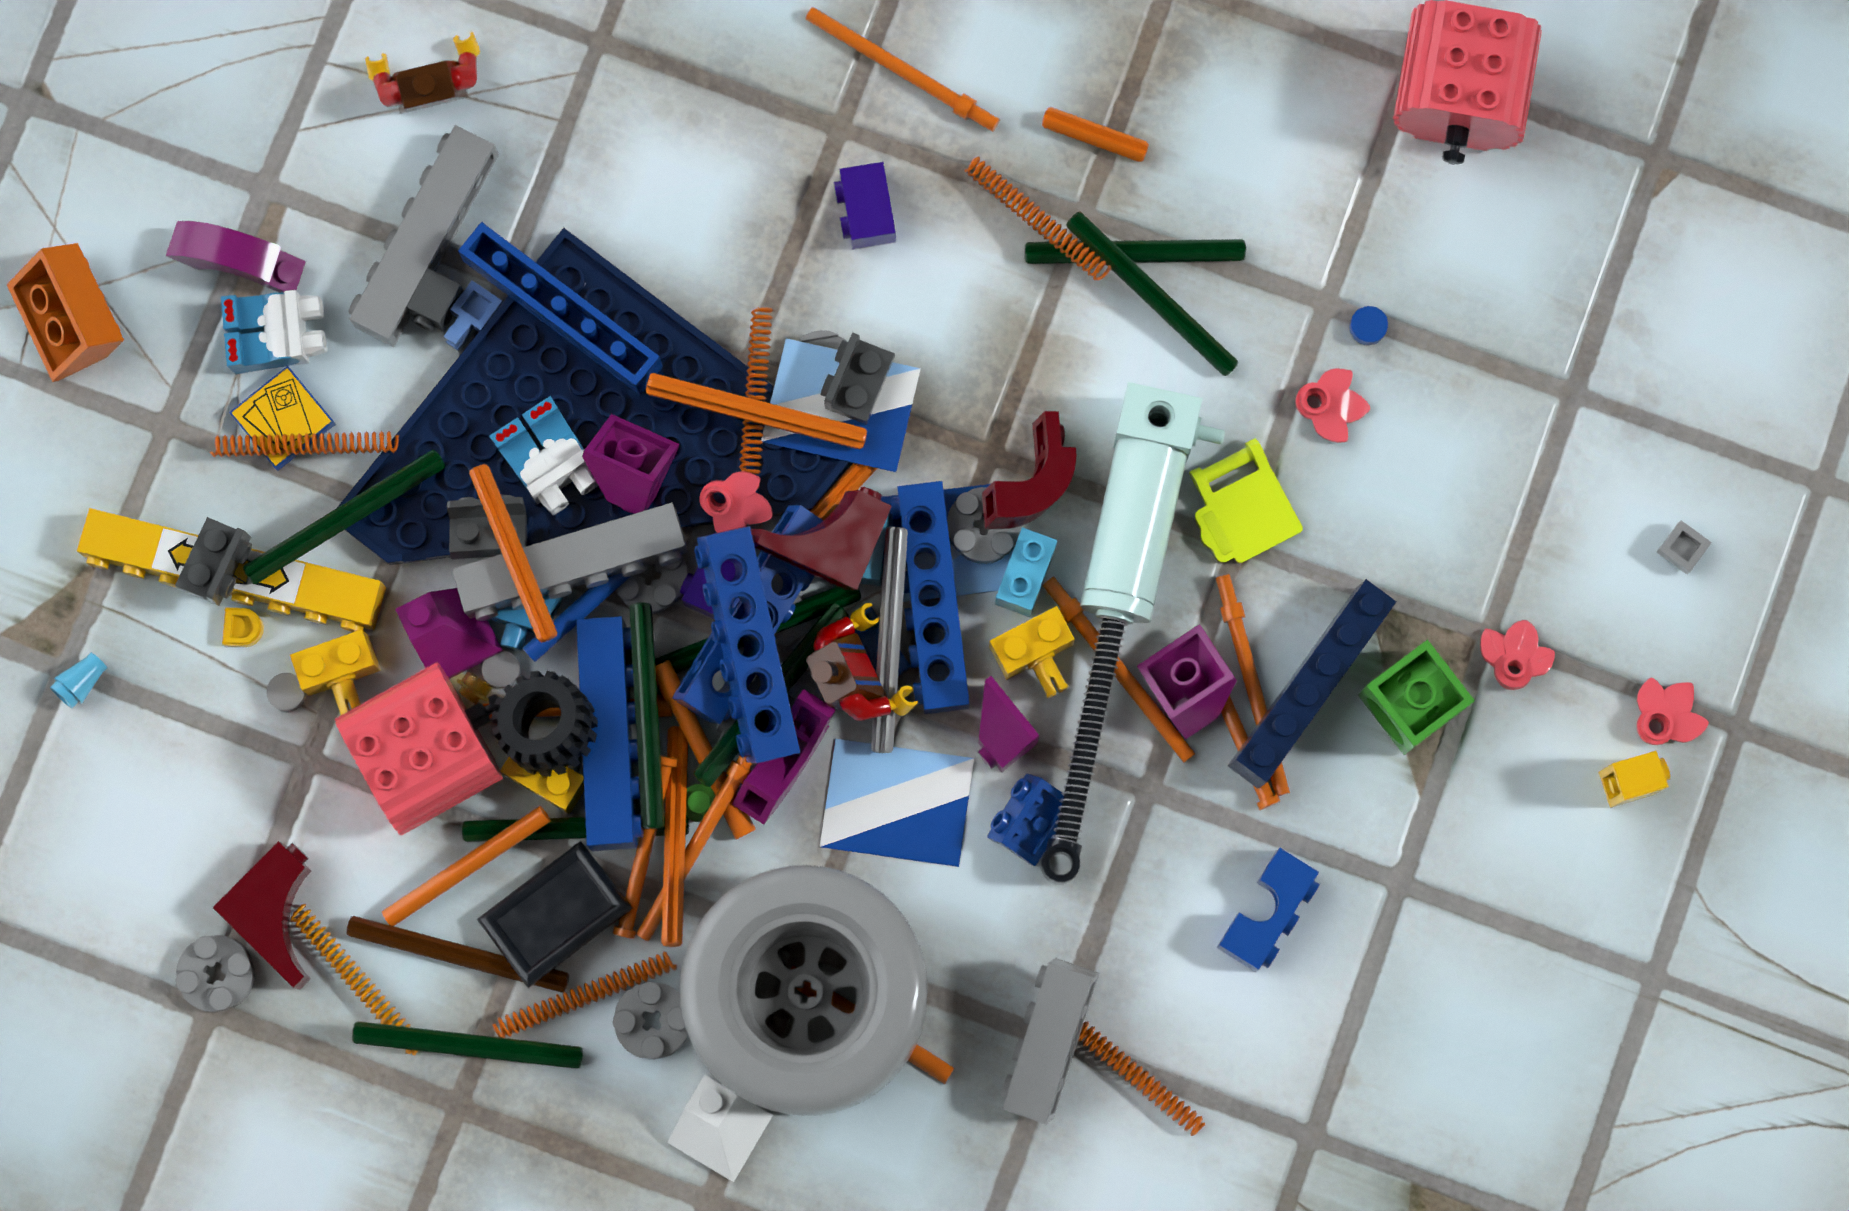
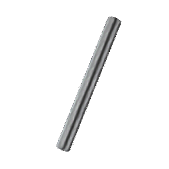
M887 527L885 534L876 674L888 699H891L897 693L908 536L907 529L903 527ZM892 710L889 715L873 718L871 741L873 752L891 753L893 751L896 713Z

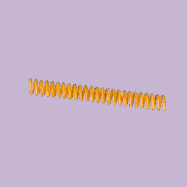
M302 904L291 916V922H296V928H301L302 934L306 933V939H311V945H316V951L321 950L320 956H326L325 961L331 962L330 967L336 968L335 973H341L340 979H346L345 984L351 985L350 990H356L355 996H361L360 1002H366L365 1007L371 1008L370 1013H376L375 1019H381L380 1024L391 1025L400 1016L401 1012H397L386 1020L395 1010V1007H392L380 1015L390 1004V1001H387L377 1009L375 1008L385 999L386 995H382L370 1004L380 993L381 989L376 990L368 997L366 995L376 984H372L362 992L360 991L371 978H367L361 984L354 987L365 976L366 972H362L350 981L361 967L358 966L345 975L356 961H352L340 969L350 959L351 955H347L335 964L346 952V949L341 950L330 958L341 944H337L325 952L336 941V938H332L320 947L324 940L331 935V932H327L323 937L315 941L326 927L323 926L317 932L310 935L321 924V921H317L305 930L308 924L316 918V915H312L308 920L300 924L311 912V909H308L301 916L295 918L306 907V904ZM405 1018L395 1023L394 1026H400L405 1022ZM405 1050V1054L412 1053L414 1056L418 1052L416 1050Z

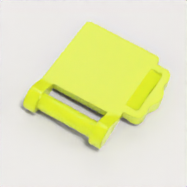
M1256 438L1246 442L1245 448L1202 470L1200 467L1189 471V475L1206 505L1195 514V521L1200 528L1201 543L1212 551L1215 559L1220 563L1234 558L1237 563L1241 564L1294 537L1303 530L1296 513L1268 463L1263 448ZM1252 460L1258 468L1257 471L1214 493L1212 492L1209 485L1210 482Z

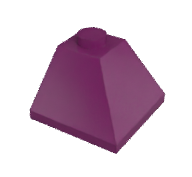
M611 414L584 450L582 458L607 501L627 512L636 514L646 511L655 499L680 444Z
M457 588L428 592L395 609L425 668L438 662L449 679L503 651L488 620L477 621L476 617L470 619L464 613Z
M1200 624L1137 665V668L1170 720L1185 739L1218 718L1237 682Z
M990 676L985 680L978 739V744L982 748L977 752L990 769L997 766L1003 772L1037 745L1039 734L994 678Z

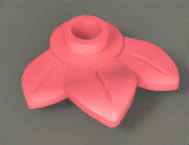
M1335 368L1326 371L1317 383L1313 382L1304 385L1298 391L1295 400L1298 412L1303 417L1312 420L1317 434L1326 440L1336 443H1344L1348 440V427L1346 423L1359 420L1370 410V405L1361 395L1349 389L1353 373L1347 369ZM1315 396L1319 398L1321 405L1318 408H1312L1308 405L1307 399Z
M745 471L735 472L725 481L714 480L704 486L700 493V504L702 509L713 517V524L717 533L747 527V524L762 523L773 517V511L768 500L756 493L760 484L759 476ZM716 492L722 493L725 496V503L716 502L713 494Z
M1528 620L1514 623L1505 635L1486 628L1481 636L1480 650L1482 657L1494 667V675L1498 683L1508 690L1521 689L1530 682L1531 677L1545 675L1551 669L1555 658L1554 650L1538 647L1539 638L1537 630ZM1508 666H1514L1520 670V673H1511L1508 670Z
M1651 677L1641 686L1637 694V704L1641 714L1636 726L1637 732L1643 741L1651 745H1662L1670 739L1686 743L1694 740L1706 730L1709 721L1698 714L1690 712L1694 701V686L1692 683H1676L1663 689L1658 681ZM1651 720H1656L1661 724L1660 733H1653L1650 730L1649 723Z

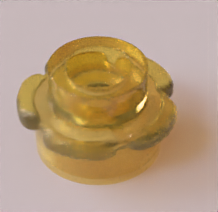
M467 671L462 680L457 679V683L461 685L458 693L469 701L477 704L480 699L483 701L489 700L487 695L493 687L475 674Z

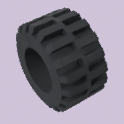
M533 671L529 679L524 675L517 677L516 681L518 684L513 688L508 684L503 689L506 693L503 699L497 698L495 705L499 708V711L492 712L491 721L497 725L492 728L493 735L498 740L497 744L521 768L523 767L527 772L534 775L538 771L542 776H551L552 770L560 775L566 773V766L569 764L575 768L580 764L578 758L581 754L587 757L591 749L587 746L588 743H595L597 734L592 730V728L598 727L597 718L592 714L595 712L593 705L575 684L563 675L559 677L555 672L546 671L545 676H543L540 671ZM549 708H561L559 724L550 735L542 739H529L530 725L540 712Z

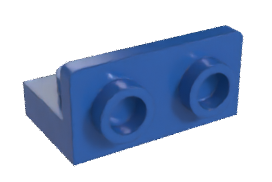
M1027 773L1024 778L1018 780L1013 786L1011 798L1005 808L994 816L987 838L1001 844L1028 864L1036 866L1046 851L1048 838H1052L1056 833L1054 828H1057L1055 822L1059 819L1057 816L1060 813L1058 807L1062 806L1060 802L1064 797L1062 792L1044 779Z

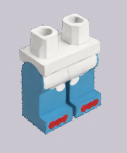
M296 290L247 297H237L236 295L221 296L223 329L227 332L224 333L227 367L233 373L241 374L294 364H309V357L327 352L326 337L323 330L306 332L305 321L323 319V302L319 296H300Z
M549 396L522 414L527 425L544 449L539 450L518 417L491 434L490 438L537 504L541 502L552 515H556L569 505L560 489L573 482L581 495H585L599 485L582 458L583 447L555 402Z

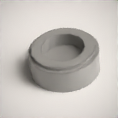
M503 650L483 661L482 675L492 687L504 689L508 684L512 687L517 683L516 678L521 675V666L518 659L512 653Z
M280 673L274 676L267 686L269 702L280 711L291 712L297 710L306 699L307 694L301 690L297 676L292 673Z

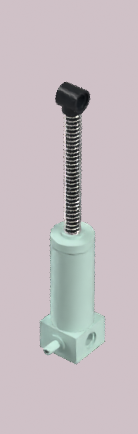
M1132 382L1127 384L1113 446L1115 448L1080 605L1083 610L1096 614V617L1102 620L1099 622L1101 628L1098 629L1099 635L1096 636L1098 642L1095 643L1096 649L1093 650L1095 656L1091 658L1093 664L1090 665L1092 670L1088 672L1090 678L1087 679L1089 683L1085 686L1087 692L1083 693L1086 697L1082 700L1084 706L1081 707L1082 713L1079 714L1081 720L1077 722L1079 724V727L1076 728L1078 733L1074 736L1076 742L1072 743L1075 747L1071 750L1073 756L1069 757L1071 763L1068 764L1070 770L1066 771L1068 777L1065 778L1067 783L1063 786L1065 788V792H1062L1064 797L1060 800L1062 806L1058 807L1060 813L1057 814L1059 819L1055 822L1057 824V828H1054L1056 833L1052 838H1048L1046 852L1041 861L1043 876L1055 885H1064L1071 882L1076 877L1080 868L1082 845L1077 840L1081 839L1078 836L1079 832H1082L1080 830L1081 825H1084L1081 823L1082 818H1085L1083 813L1087 811L1084 808L1085 804H1088L1086 802L1087 796H1090L1088 795V790L1092 789L1089 786L1090 782H1093L1091 780L1092 775H1095L1092 772L1093 768H1096L1094 766L1095 761H1098L1095 758L1096 754H1099L1097 752L1098 746H1101L1099 740H1102L1100 736L1101 732H1104L1102 726L1106 725L1103 722L1104 718H1107L1105 716L1106 711H1109L1106 708L1107 704H1110L1108 702L1109 697H1112L1110 690H1113L1111 685L1115 682L1113 676H1116L1114 672L1115 668H1118L1116 663L1120 661L1117 658L1118 654H1121L1119 652L1120 647H1123L1120 644L1121 640H1124L1122 638L1123 633H1126L1124 626L1133 623L1151 622L1185 463H1187L1192 446H1195L1197 439L1216 444H1222L1224 440V430L1200 425L1201 417H1199V412L1203 399L1200 397ZM1149 420H1162L1166 426H1153ZM1058 854L1067 856L1071 862V870L1064 875L1054 873L1049 865L1050 859Z

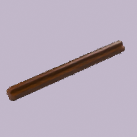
M351 916L348 922L346 934L350 937L523 982L503 955L357 916ZM553 969L533 985L562 993L568 986L569 974Z

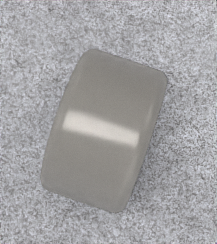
M800 865L776 868L755 875L733 887L708 910L698 924L687 947L681 970L680 1003L682 1016L688 1036L701 1061L724 1086L736 1095L766 1109L784 1114L807 1116L834 1113L855 1106L878 1093L892 1081L909 1060L921 1035L927 1009V975L924 958L916 936L903 914L883 893L869 883L843 871L821 866ZM801 942L805 947V963L798 968L790 970L779 959L778 950L789 944ZM827 947L836 950L847 961L846 967L833 976H827L818 968L821 954ZM760 972H768L781 980L778 996L766 999H759L755 996L756 981ZM805 982H810L812 990L817 991L816 997H809L808 1003H802L801 996L795 993L797 988L804 987ZM853 986L857 989V1002L853 1013L846 1014L832 1006V995L836 988ZM780 1009H785L795 1019L791 1032L786 1038H780L766 1026V1019ZM818 1016L826 1017L834 1027V1036L822 1042L811 1043L808 1040V1021Z

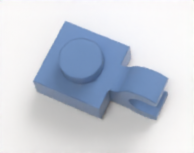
M471 281L450 309L451 314L457 317V319L444 335V338L447 339L446 343L459 351L466 342L472 328L479 332L503 301L474 281Z

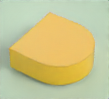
M225 607L222 645L226 647H250L255 645L263 635L264 625L262 619L254 611L247 608Z

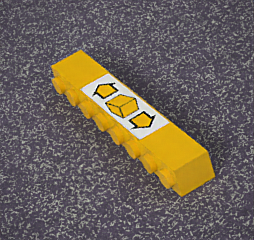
M89 508L77 552L87 558L86 564L108 570L109 564L123 567L122 573L144 579L147 573L159 576L158 582L176 587L175 584L198 535ZM251 549L244 564L239 563L233 577L236 578V583L231 593L232 601L248 606H253L254 601L269 604L268 610L283 615H290L291 610L305 613L304 619L319 624H326L327 619L341 622L340 628L351 632L363 630L364 628L375 630L387 588L379 580L299 560L291 562L259 583L253 584L245 574L243 566L265 553L255 549Z

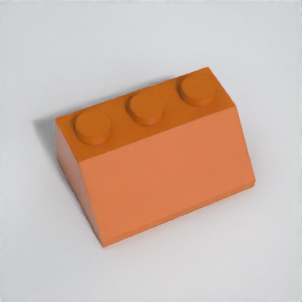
M78 243L41 248L7 284L9 292L52 382L64 379L107 358L124 341L120 328L112 316L104 294L100 290Z

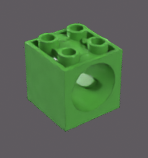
M1428 639L1367 684L1358 694V697L1403 755H1406L1475 701Z

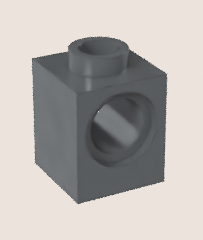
M427 268L406 306L411 316L414 317L412 322L431 332L434 327L445 332L453 317L450 309L464 291L461 284Z

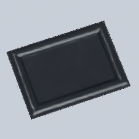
M579 841L477 918V921L527 988H530L630 912L633 907L582 841Z

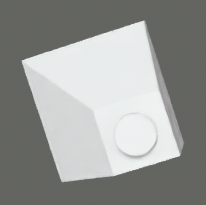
M704 1075L684 1108L667 1143L734 1182L773 1115L756 1104L736 1095L709 1076Z

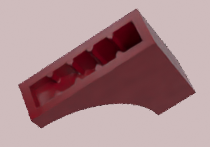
M861 487L860 490L846 491L836 509L823 522L805 532L794 535H781L764 529H751L754 547L843 590H857L892 506L881 501L882 495L866 487Z
M278 841L212 908L293 988L300 990L311 978L304 972L294 954L290 940L289 919L295 895L311 870L304 864L309 858L294 843L287 847Z

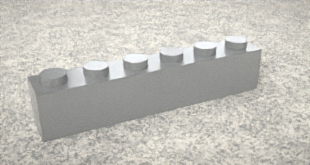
M456 125L450 134L445 133L437 147V153H439L433 166L428 165L423 171L419 181V185H421L419 192L415 198L410 197L402 211L404 219L398 230L393 229L388 235L384 245L386 250L380 263L376 261L371 266L366 281L369 282L362 295L357 294L349 308V314H351L349 320L355 328L392 347H395L411 317L406 306L426 269L437 270L499 156L493 143Z
M673 503L523 547L542 596L549 595L550 599L567 596L572 593L571 588L586 584L587 588L603 585L609 581L608 577L622 573L624 577L637 575L645 571L644 566L659 562L660 566L670 565L680 561L682 554L689 553ZM502 554L452 569L464 613L470 619L476 617L477 621L488 620L498 616V610L511 606L513 610L524 609Z

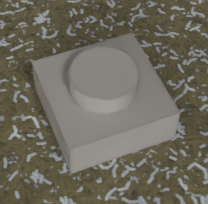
M1681 520L1656 553L1685 574H1688L1712 542Z

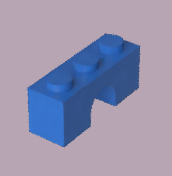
M1282 848L1276 850L1257 881V884L1267 889L1275 900V910L1272 917L1266 921L1259 922L1251 920L1239 912L1217 948L1255 972L1262 965L1269 968L1280 950L1274 946L1281 933L1288 936L1300 916L1294 913L1302 900L1309 903L1320 884L1314 880L1319 872Z

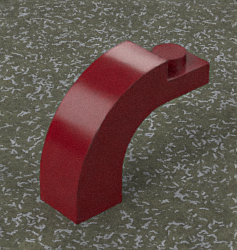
M1044 411L1032 423L1035 450V470L1032 478L1024 481H993L982 492L985 529H1010L1026 525L1048 510L1068 488L1074 475L1077 455L1076 447H1062L1065 441V429L1060 424L1059 411Z

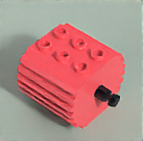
M1429 0L1425 4L1417 5V8H1414L1411 13L1393 117L1395 126H1398V129L1402 132L1414 135L1416 139L1444 143L1451 146L1450 151H1443L1442 159L1448 164L1453 165L1462 164L1465 160V154L1459 152L1460 148L1482 151L1496 148L1505 150L1509 149L1510 146L1515 147L1518 143L1523 142L1542 33L1541 25H1538L1536 19L1528 18L1520 13L1447 0Z
M438 662L335 718L336 726L375 799L390 824L393 825L394 829L401 836L503 779L495 758L478 730L480 727L491 722L489 715L492 712L499 711V708L495 705L499 696L497 694L489 696L490 704L485 707L479 702L467 709Z

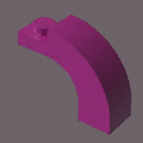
M177 221L165 255L197 270L211 269L231 273L283 293L284 291L297 290L306 261L281 251L280 246L226 227L197 221Z
M803 689L791 708L800 753L758 763L744 780L732 805L765 825L811 759L828 730V724L836 709L829 707L824 701Z

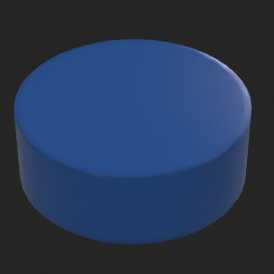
M1362 307L1354 313L1350 321V333L1360 344H1377L1383 339L1388 330L1387 317L1377 307Z

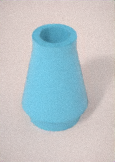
M91 652L86 658L54 678L56 682L50 689L67 706L73 708L77 703L82 704L101 674L107 669V666Z

